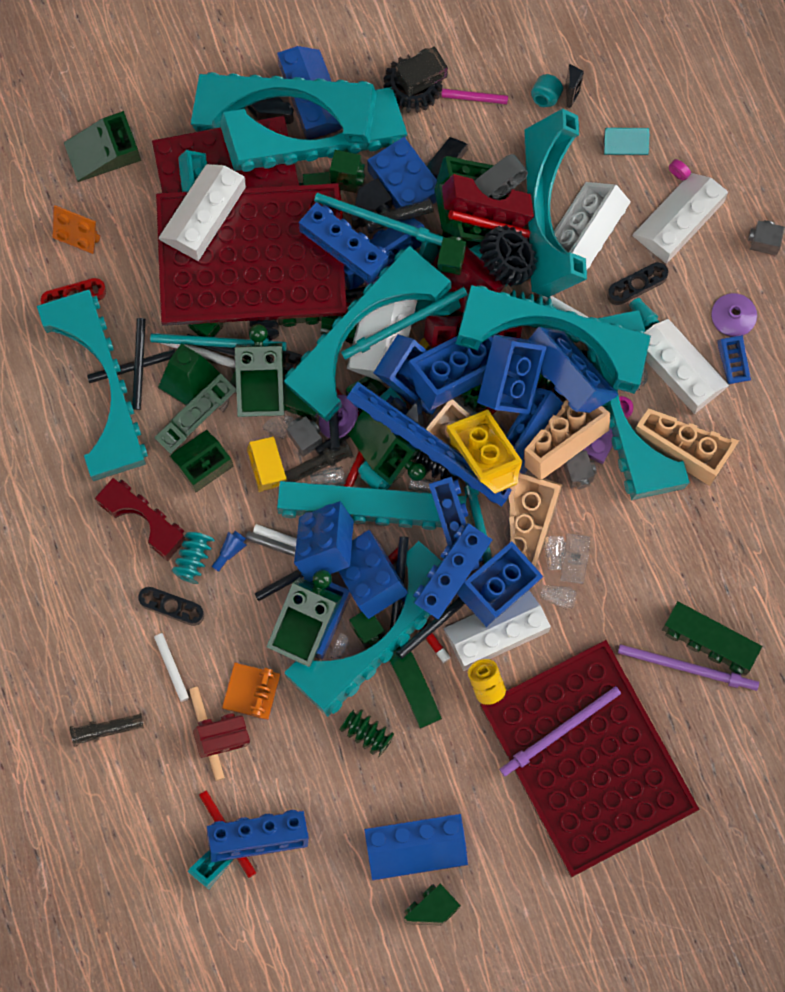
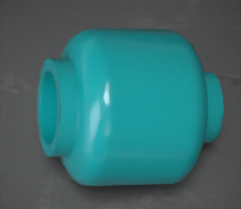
M543 74L535 82L531 90V96L538 106L552 107L560 98L563 92V85L556 76Z

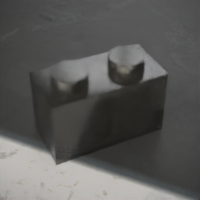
M435 46L430 49L425 48L416 56L410 59L405 58L396 65V77L408 97L436 84L448 76V67Z

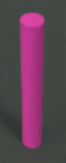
M442 89V98L507 104L508 102L507 95Z

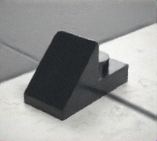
M391 395L388 397L387 403L424 428L420 397L410 409L406 408L405 403L401 399L394 398Z

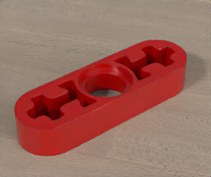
M92 278L46 291L42 294L40 301L41 304L49 302V298L57 300L61 298V294H63L64 298L71 291L83 292V288L85 290L90 289L92 297L97 295L98 301H100L106 295V287L102 280ZM95 285L100 288L97 294H94L92 291Z

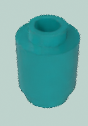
M367 461L359 468L360 478L372 489L388 490L391 485L375 473Z

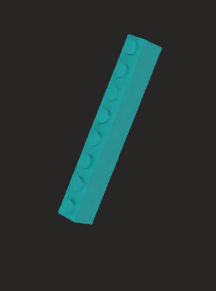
M280 481L277 510L278 514H282L284 518H296V516H302L307 512H313L328 504L341 501L355 524H365L366 521L375 522L379 526H388L389 523L399 524L398 526L403 528H411L413 525H418L426 530L442 527L432 493ZM458 496L460 504L465 502L466 505L467 496Z

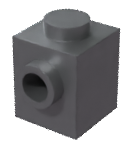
M768 220L758 221L756 227L751 228L748 241L752 242L750 250L777 256L785 227L775 225L774 222Z
M305 416L302 419L297 418L289 424V428H287L288 437L303 457L322 444V438L318 434L321 431L313 420L310 422Z
M587 450L579 452L563 464L570 488L577 487V489H583L590 486V483L594 480V474H597L595 463L593 460H589Z

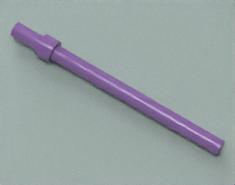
M620 644L618 654L728 683V686L738 688L740 686L755 691L758 690V681L741 677L738 673L731 672L729 674Z
M615 686L524 752L522 750L513 756L514 759L499 769L501 774L505 777L519 766L521 768L524 767L533 756L621 694L619 689Z

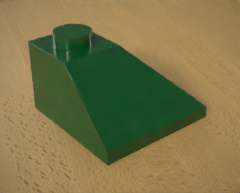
M181 343L168 361L158 389L182 404L187 405L220 372L200 354Z

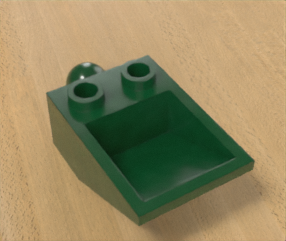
M261 324L253 325L249 330V337L254 341V344H236L238 417L284 416L283 343H263L267 338L268 332ZM272 354L275 360L268 362L266 356ZM244 355H249L251 357V361L245 363L242 357Z
M363 410L348 435L371 469L390 485L403 476L406 470H408V476L412 480H422L426 476L425 466L419 462H412L420 452V449L412 447L407 440L391 432L390 428L381 422L375 421L370 414Z
M326 570L316 571L313 575V583L300 577L292 583L266 646L308 667L311 666L342 599V596L325 589L332 581L331 574Z

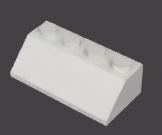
M206 164L159 236V240L199 261L246 188L244 176L223 165Z
M691 173L632 236L667 264L725 202L728 191L711 177Z
M586 182L554 230L555 236L568 253L571 252L586 258V268L588 269L631 201L617 185Z
M406 300L385 305L365 316L357 324L352 346L357 343V340L363 337L366 339L413 314L417 300ZM411 325L372 345L370 350L364 353L359 352L350 357L347 369L383 382L373 372L397 334L409 338Z
M669 319L654 324L644 332L647 335H651L645 361L693 414H696L729 387L728 383Z
M528 591L487 627L473 614L443 629L463 671H465L478 660L494 658L548 633L551 626L541 605L532 593Z

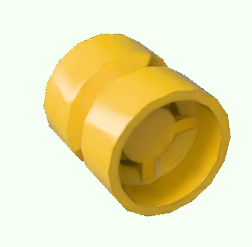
M478 660L469 667L468 677L475 696L480 703L494 704L505 696L506 688L499 668L493 660Z

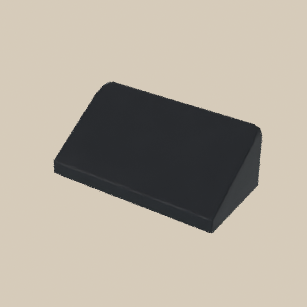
M571 64L568 67L565 85L568 108L572 107L578 97L584 76L583 70Z
M452 137L447 139L427 165V168L436 180L443 158L449 156L461 159L468 150V144Z

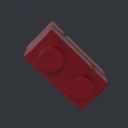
M235 713L224 715L220 721L212 722V719L200 721L193 730L200 758L247 747L250 743L244 717L242 715L235 717Z

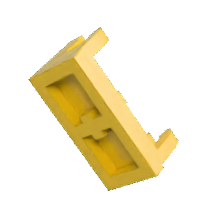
M269 437L249 442L247 453L258 491L262 492L279 487L280 481H286L287 479L275 438Z

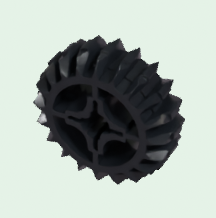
M408 54L406 60L399 57L398 63L392 61L391 68L386 69V75L383 78L385 83L383 88L392 87L391 90L394 91L399 109L402 110L406 107L408 113L411 109H415L416 113H418L420 107L426 111L428 104L433 106L435 99H439V92L442 91L443 86L441 84L442 76L440 75L439 68H435L433 61L428 63L427 57L420 60L418 54L415 56V59H411V56ZM413 78H415V83L411 90V83H413ZM397 87H399L400 90L405 91L408 95H406V94L402 93L401 91H399Z
M505 225L495 227L485 234L486 236L480 242L481 248L478 251L482 254L480 260L485 263L483 267L489 270L488 275H493L495 281L500 280L502 285L508 284L510 287L521 285L531 278L537 269L535 264L538 260L534 257L536 252L532 250L533 244H529L527 241L528 237L522 236V231L516 232L515 227L509 228Z

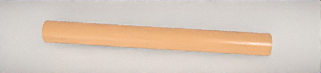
M199 688L189 689L198 722L207 720ZM218 754L208 756L215 781L224 779Z

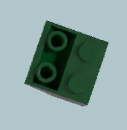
M205 430L169 455V458L195 493L234 467L231 457L208 430Z
M441 883L437 887L432 884L423 893L424 899L419 904L414 901L404 911L406 914L404 922L411 925L442 926L460 909L461 905Z

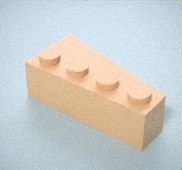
M566 400L557 415L551 417L544 430L541 429L525 448V468L541 481L608 432L610 412L602 406L590 413L576 412L568 405L569 401Z
M649 408L634 430L655 451L677 462L684 461L686 471L709 486L739 442V440L733 438H724L714 431L707 432L699 429L697 425L679 422L677 418Z

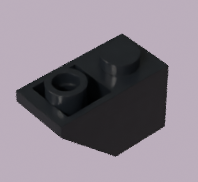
M280 97L267 98L246 106L257 120L284 116L286 124L294 122L293 107L289 102H283Z
M376 178L359 188L355 206L384 216L392 208V198L379 178ZM352 215V227L354 230L358 227L363 228L371 223L369 220Z

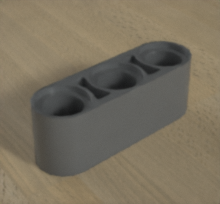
M510 154L474 182L483 194L489 198L499 200L525 180L528 172L514 154Z

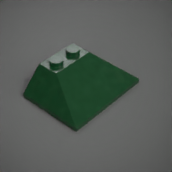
M449 156L443 158L434 188L441 229L464 240L482 241L483 237L486 236L485 234L491 229L449 219L450 210L444 209L442 185L453 174L471 178L475 181L494 165Z

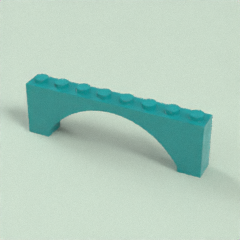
M214 72L199 74L191 118V125L196 132L220 128L223 112L242 110L246 106L267 98L296 97L311 101L328 111L343 127V135L348 143H370L377 92L373 84L369 82L349 83L345 80L330 82L320 78L313 81L300 77L284 79L280 76L262 78L259 75L245 77L234 73L219 75Z
M392 87L376 89L377 97L369 144L348 143L343 132L333 137L318 140L291 138L278 134L259 124L247 115L245 109L223 112L220 127L234 171L242 170L243 172H248L259 167L271 168L284 163L291 165L297 161L306 160L310 162L322 157L333 158L335 149L355 154L366 150L373 152L380 148L388 147L403 137L406 138L408 133L396 97L394 96V91L391 90Z
M563 108L524 129L526 170L528 172L526 177L527 193L531 194L534 217L528 222L530 230L529 244H533L532 250L536 252L534 257L538 260L535 264L537 269L531 276V291L547 298L587 280L586 258L571 252L568 253L557 240L551 223L550 201L554 180L564 155L573 140L579 136L578 115Z
M410 246L406 250L402 249L394 258L395 262L390 267L386 266L380 272V278L374 284L370 283L363 291L364 295L359 301L354 300L348 307L346 315L343 318L341 316L337 318L332 325L333 329L328 334L324 333L317 340V346L312 351L308 350L302 356V362L296 368H291L285 375L284 383L286 387L326 422L343 406L336 391V365L342 345L355 325L365 316L385 305L406 300H429L436 302L451 289V281Z
M471 286L455 344L478 350L480 344L485 340L509 328L526 325L548 326L565 331L585 343L604 364L613 381L612 387L614 389L635 394L639 388L651 335H647L640 330L622 328L619 324L604 323L594 317L586 318L579 316L573 311L558 310L551 305L533 303L530 299L515 298L505 292L490 291L484 286Z
M89 289L38 305L37 309L46 333L54 332L64 335L84 346L98 359L108 376L111 391L108 420L94 448L89 454L84 455L90 477L94 482L146 465L144 458L148 457L145 444H140L137 437L141 435L138 422L133 423L131 415L135 413L131 401L126 402L124 396L125 393H128L124 379L119 381L117 372H120L121 369L117 358L112 359L110 351L114 350L111 338H106L104 334L107 326L104 317H99L97 309L101 308L97 295L92 297Z
M639 310L597 318L604 323H615L621 325L622 328L645 332ZM588 347V360L613 386V381L604 364ZM619 395L602 405V407H605L610 412L609 429H612L613 434L612 445L614 450L618 451V466L620 471L624 473V487L626 493L630 494L631 501L685 489L690 482L684 461L677 462L665 457L647 445L635 433L623 413Z
M418 541L407 552V591L409 594H407L398 620L386 636L369 649L344 659L313 661L310 667L295 661L284 672L288 680L327 717L331 713L334 714L342 707V702L348 697L355 695L359 690V686L365 680L371 679L376 673V669L382 663L388 662L392 658L393 652L399 646L405 645L409 641L410 635L416 629L419 630L426 624L427 618L431 614L414 603L416 598L413 597V594L420 584L425 586L430 579L426 575L434 564L438 566L441 560Z

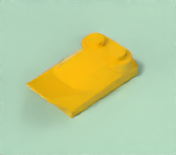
M488 409L447 425L446 432L450 436L451 446L460 451L480 482L495 494L517 485L522 460Z

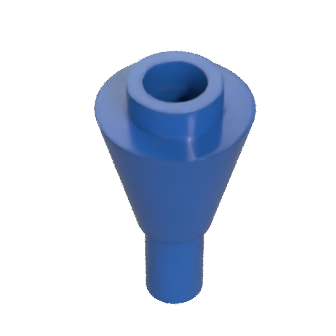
M228 531L220 555L212 567L219 572L227 560H230L247 546L244 543L246 538L237 531H234L233 534Z

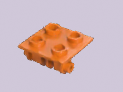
M54 205L53 238L94 254L95 243H98L101 237L96 231V221Z
M234 662L222 709L269 720L280 674L273 672L269 668L259 669Z

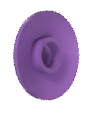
M731 293L720 297L715 302L711 317L718 331L724 335L735 337L745 335L753 329L757 320V311L750 299L741 294ZM732 310H738L739 315H734L732 313Z
M337 395L343 405L338 410L339 438L351 431L358 417V408L346 398L347 395ZM319 417L321 432L330 438L329 421L326 422L323 418Z

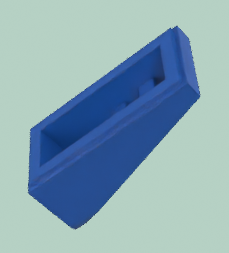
M743 335L717 340L727 383L734 384L750 381L751 377ZM736 344V349L727 350L728 345ZM738 353L739 357L729 359V354ZM730 363H741V366L731 368ZM743 371V375L733 377L732 372Z

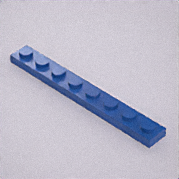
M359 382L356 383L346 397L355 407L363 409L375 421L383 423L390 428L391 432L403 437L412 447L423 451L432 461L443 465L452 475L460 477L471 488L484 494L491 502L497 503L502 507L508 499L512 489L508 488L495 494L480 482L462 454Z

